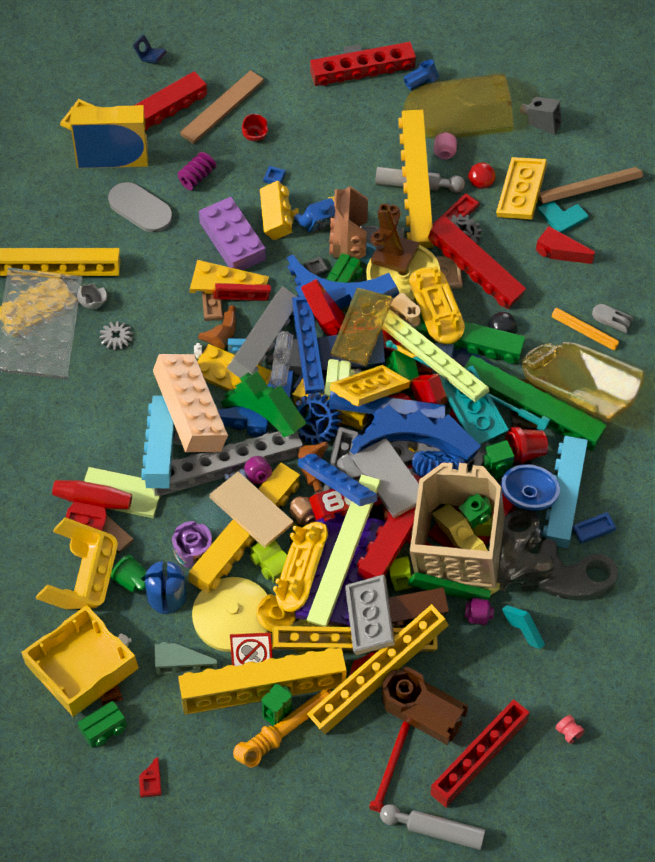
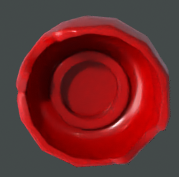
M259 114L247 115L242 123L243 136L252 142L262 141L268 132L267 120Z
M481 162L471 167L468 178L471 185L479 189H486L494 183L496 174L492 166Z

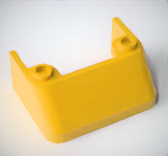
M65 517L54 528L53 532L70 538L71 552L75 556L82 558L74 591L62 590L47 584L37 594L36 599L62 609H82L86 605L89 608H97L105 600L118 547L117 539L109 533Z

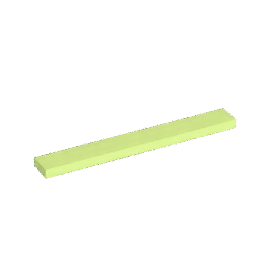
M388 307L373 317L377 325L474 402L489 392L487 385Z
M361 475L359 483L377 494L381 481L380 479ZM351 501L307 618L309 623L322 627L328 626L373 503L358 506Z

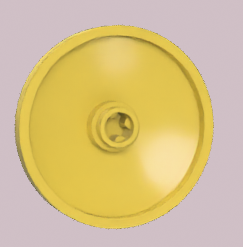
M419 245V249L405 274L371 264V259L367 265L366 273L367 280L389 273L399 293H404L412 302L416 303L409 285L411 274L425 267L434 268L437 266L440 270V266L433 253Z
M240 577L222 578L217 588H212L208 594L201 591L194 602L192 610L193 624L198 636L214 649L231 652L230 634L268 633L269 631L260 624L256 615L257 606L267 596V593L258 584Z

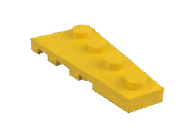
M197 260L189 293L205 291V294H213L215 283L267 285L269 277Z

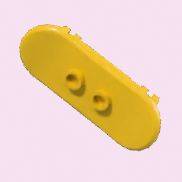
M437 266L434 268H420L414 271L410 276L409 285L416 303L420 307V313L429 335L440 344L447 345L457 342L464 333L465 324L444 273Z
M313 522L303 528L293 526L292 530L296 534L291 533L290 535L293 543L289 549L281 577L275 581L278 586L273 588L279 606L285 611H297L308 599L328 536V528L322 522Z

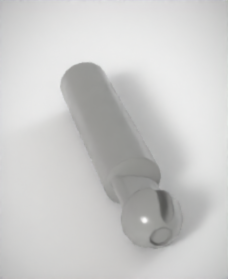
M377 167L375 185L403 188V183H406V177H402V169ZM428 172L429 190L438 191L440 187H446L451 192L459 193L464 189L465 181L458 175L452 176L450 179L441 178L439 173Z
M393 804L385 805L380 812L381 820L387 825H394L397 822L407 825L408 831L481 850L486 829L415 810L408 815L401 813L398 807Z

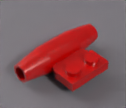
M55 480L53 484V496L73 503L67 510L66 518L103 532L107 520L105 509L129 510L132 504V494L111 486L80 480Z

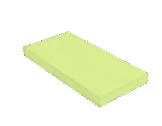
M88 468L85 482L111 486L132 494V504L129 510H110L154 518L160 495L155 496L152 488H146L145 480L135 476Z

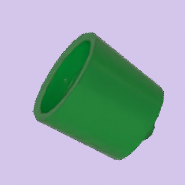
M126 555L115 565L110 578L134 594L139 590L146 589L145 575L147 570L132 555Z

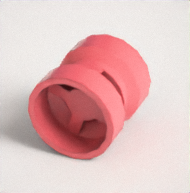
M571 715L563 718L556 726L557 731L565 735V740L569 744L575 742L573 740L574 736L579 739L585 732L580 725L575 723V719Z

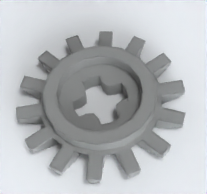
M117 321L116 326L112 322L109 323L111 328L103 326L105 330H101L100 334L104 335L99 338L100 340L105 339L101 344L107 343V349L110 346H113V350H116V346L123 349V344L129 345L127 340L132 341V338L129 336L133 335V332L129 331L131 329L130 326L125 327L126 323L119 326V321ZM113 332H114V333L120 332V334H119L120 338H117V337L112 338V337H113V334H112V333H113Z

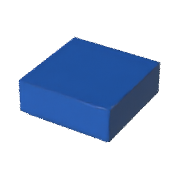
M269 166L263 182L271 184L279 181L282 184L286 170Z

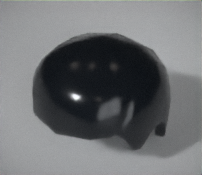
M507 312L494 314L488 322L489 328L516 334L518 331L516 319Z

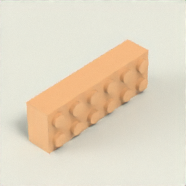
M159 354L153 372L185 452H221L228 434L194 354Z

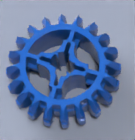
M309 393L308 397L302 396V401L296 402L298 406L296 408L306 421V424L311 425L316 433L311 432L305 424L297 431V433L301 432L299 438L305 437V442L309 443L312 441L313 445L318 442H325V440L327 442L331 441V436L337 435L335 430H339L340 426L337 423L342 422V419L337 416L341 415L342 412H336V409L329 408L330 399L327 400L328 395L326 394L322 397L320 393H316L315 396L313 393ZM317 404L323 406L327 413H323ZM309 406V414L304 418L305 410ZM316 416H318V417L323 416V418H321V419H319V420H317V421H315V420L310 421V419H312V418H314V417H316ZM326 419H329L328 427L323 431L324 422Z
M420 451L414 454L412 470L416 475L424 477L441 463H453L452 469L458 470L459 463L465 462L461 457L448 452Z

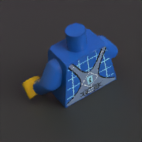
M335 196L309 205L303 215L299 214L298 208L290 210V217L305 227L308 233L328 227L331 224V218L335 216Z

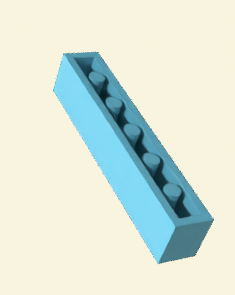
M153 396L152 403H149L148 413L151 416H147V427L149 429H146V440L148 442L144 443V453H147V455H143V467L145 468H142L141 477L142 480H145L146 488L169 489L175 425L164 397Z
M565 436L564 442L559 443L558 454H561V458L556 459L555 470L558 471V475L554 476L559 482L560 494L551 509L547 508L545 520H549L548 526L544 525L542 537H546L545 544L563 548L569 547L588 441L586 439Z

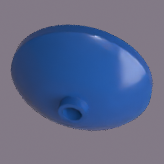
M535 465L515 466L504 474L501 482L504 496L512 504L525 510L549 508L558 500L560 494V485L556 477L546 469Z

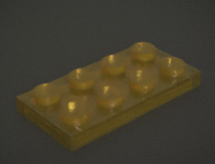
M357 287L331 350V356L367 366L392 304V297Z

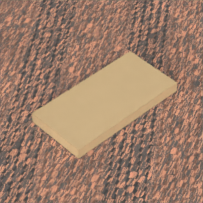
M239 472L215 489L209 497L264 548L289 529L294 522Z

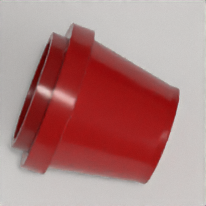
M512 427L506 433L505 441H508L514 454L513 465H524L527 461L547 454L548 441L544 431Z

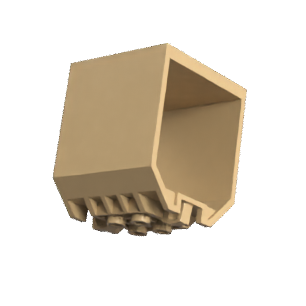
M441 463L419 481L410 546L414 573L418 572L471 586L496 588L505 518L501 486L483 466L473 465L472 471L468 472V467L465 463H459L458 470L452 469L453 463ZM477 493L482 498L486 497L489 500L494 511L489 551L425 545L429 512L440 504L461 506L466 498Z

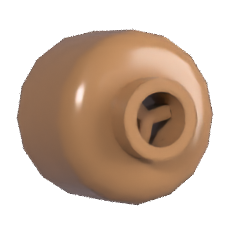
M299 496L291 502L289 513L299 525H308L316 519L308 497Z

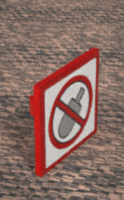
M271 633L230 634L232 665L240 666L247 662L257 663L273 658Z

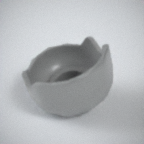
M95 283L81 286L77 295L80 304L90 310L100 308L107 301L108 297L105 288H97Z

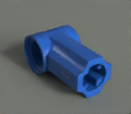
M426 60L419 65L418 69L404 76L403 80L408 89L412 91L424 83L436 81L439 78V74L434 61Z

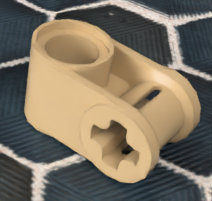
M404 293L398 294L387 303L386 307L413 328L420 324V307L412 302Z

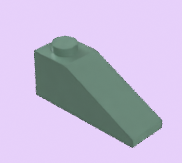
M162 642L155 644L156 675L203 672L206 669L217 670V660L176 643Z

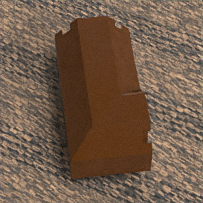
M410 667L402 668L399 671L397 669L391 670L383 682L382 703L387 712L445 745H448L449 741L451 742L463 724L461 716L466 717L468 713V705L424 681L422 674Z

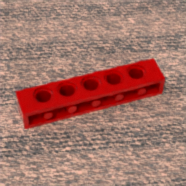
M411 42L313 59L310 60V72L315 86H325L329 83H342L345 80H358L367 76L374 77L383 73L410 70L415 68L416 56Z

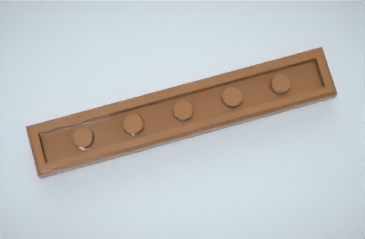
M250 70L180 132L181 136L195 144L263 84L264 79Z
M633 167L542 191L539 193L538 200L542 203L563 199L643 177L642 170Z

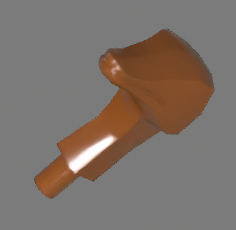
M233 305L229 306L228 312H224L222 325L200 333L198 339L222 350L228 347V339H233L237 321L235 315L236 307Z
M322 442L318 445H305L301 447L298 454L299 459L307 454H316L322 458L329 447L328 443ZM301 468L308 484L314 487L315 493L323 492L322 481Z

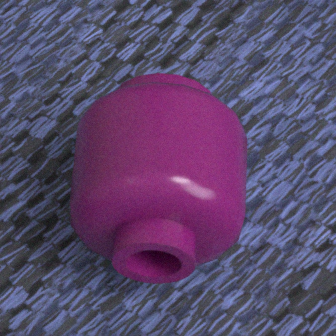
M253 456L245 463L244 471L253 484H263L272 475L270 464L262 456Z
M472 598L470 602H466L464 618H467L470 624L487 625L489 619H493L494 607H490L489 600Z

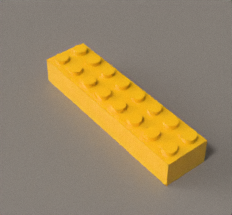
M328 648L321 652L309 651L303 655H287L280 659L269 658L263 662H247L240 666L228 665L222 669H206L199 673H184L182 676H178L184 715L261 702V699L267 693H270L271 688L275 684H279L282 687L286 686L292 692L291 696L318 692L328 688L335 689L346 680V666L342 648Z

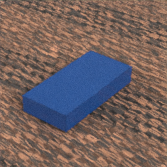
M608 512L577 523L572 526V529L580 544L616 531V526Z

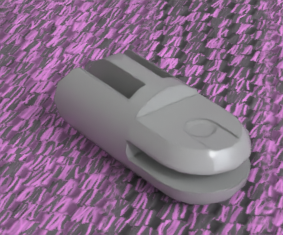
M605 304L596 305L592 312L593 318L596 321L625 334L634 319L633 316Z

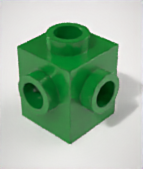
M478 493L466 498L464 503L459 506L461 514L467 519L472 528L479 524H484L492 515L490 507H492L491 503L486 497L482 498Z

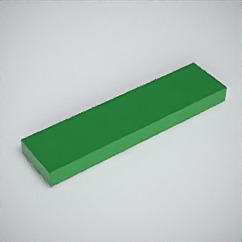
M415 572L408 581V586L425 590L444 588L445 595L471 600L472 598L488 600L491 591L418 572Z

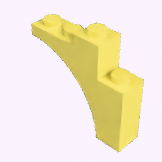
M450 504L432 513L440 530L448 537L455 548L488 551L484 542L473 533L467 519ZM498 575L496 588H481L490 590V595L502 589L504 585Z

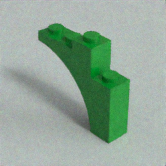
M258 371L252 374L247 372L239 378L241 381L235 385L236 388L225 393L226 398L220 402L224 408L240 406L260 414L284 438L294 434L306 424V421L282 386L268 387Z

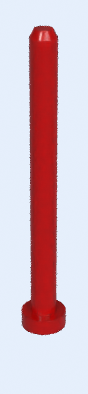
M405 721L401 725L376 798L369 805L371 810L379 813L384 807L382 803L410 728V724Z

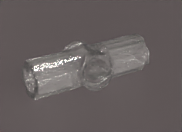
M282 331L277 333L270 384L275 387L279 385L282 387L287 386L293 335L289 332Z

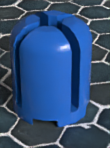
M163 561L153 564L146 571L145 575L148 604L161 614L175 613L176 610L185 604L187 598L184 572L180 566L170 561L167 563L168 576H165Z

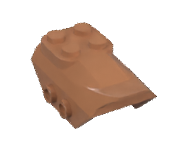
M351 186L342 190L336 189L334 197L336 211L334 218H331L329 254H333V258L337 259L341 253L360 259L366 256L367 232L360 228V226L367 223L368 198Z

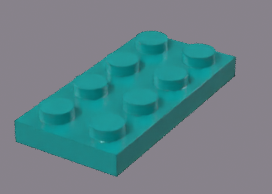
M473 365L466 368V370L481 381ZM446 379L441 380L446 398L462 428L481 446L509 432L489 393H486L478 401L474 402Z

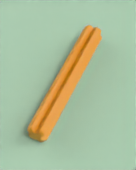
M556 308L552 313V318L612 350H615L619 345L617 339L559 308Z

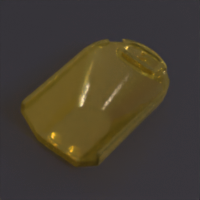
M502 72L427 83L413 90L404 102L403 111L423 110L425 137L429 139H435L437 135L445 132L454 135L456 138L513 132L512 101L506 76Z
M562 342V345L554 346L551 343L538 346L528 352L522 362L523 373L531 383L571 406L608 423L633 405L644 382V371L583 345L571 342Z

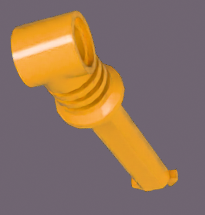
M330 689L322 690L276 725L262 727L261 732L248 742L238 743L233 751L234 758L249 768L257 766L262 756L273 748L277 749L280 747L282 738L310 718L307 713L329 695Z

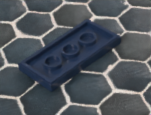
M382 329L317 338L322 373H327L328 361L330 359L339 360V362L349 361L351 363V370L386 365Z

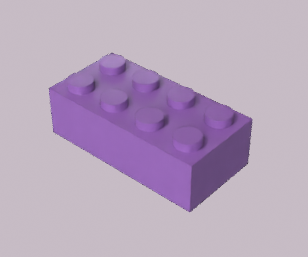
M232 197L199 210L200 224L228 267L245 270L266 260L264 245Z

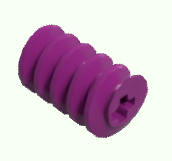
M198 153L192 161H189L183 169L178 171L179 181L188 190H193V186H197L198 182L203 180L202 177H207V173H211L212 169H216V162L207 153Z

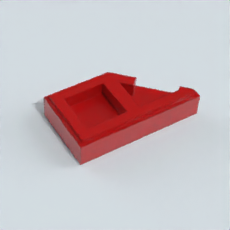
M159 757L155 758L152 764L139 775L141 798L162 796Z

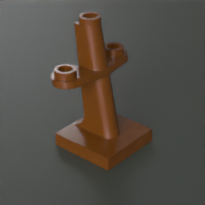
M381 204L377 212L380 229L371 236L372 244L378 246L371 258V264L405 274L419 249V243L399 237L397 225L401 216L400 209L396 205Z

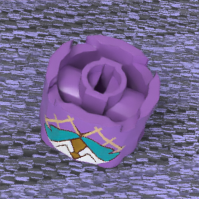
M189 521L176 528L172 537L175 558L187 568L193 567L212 545V536L206 525Z

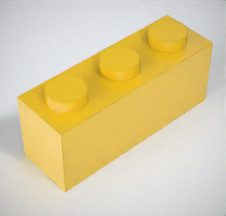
M279 181L261 188L260 196L264 233L272 240H277L292 233L288 188Z

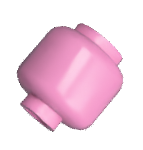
M447 132L437 135L434 140V153L441 159L453 157L457 151L456 137Z

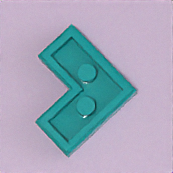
M554 201L547 202L538 207V212L553 229L562 234L588 219L587 213L578 204L564 212Z
M509 605L502 608L509 624L521 629L530 646L538 649L545 646L529 612Z

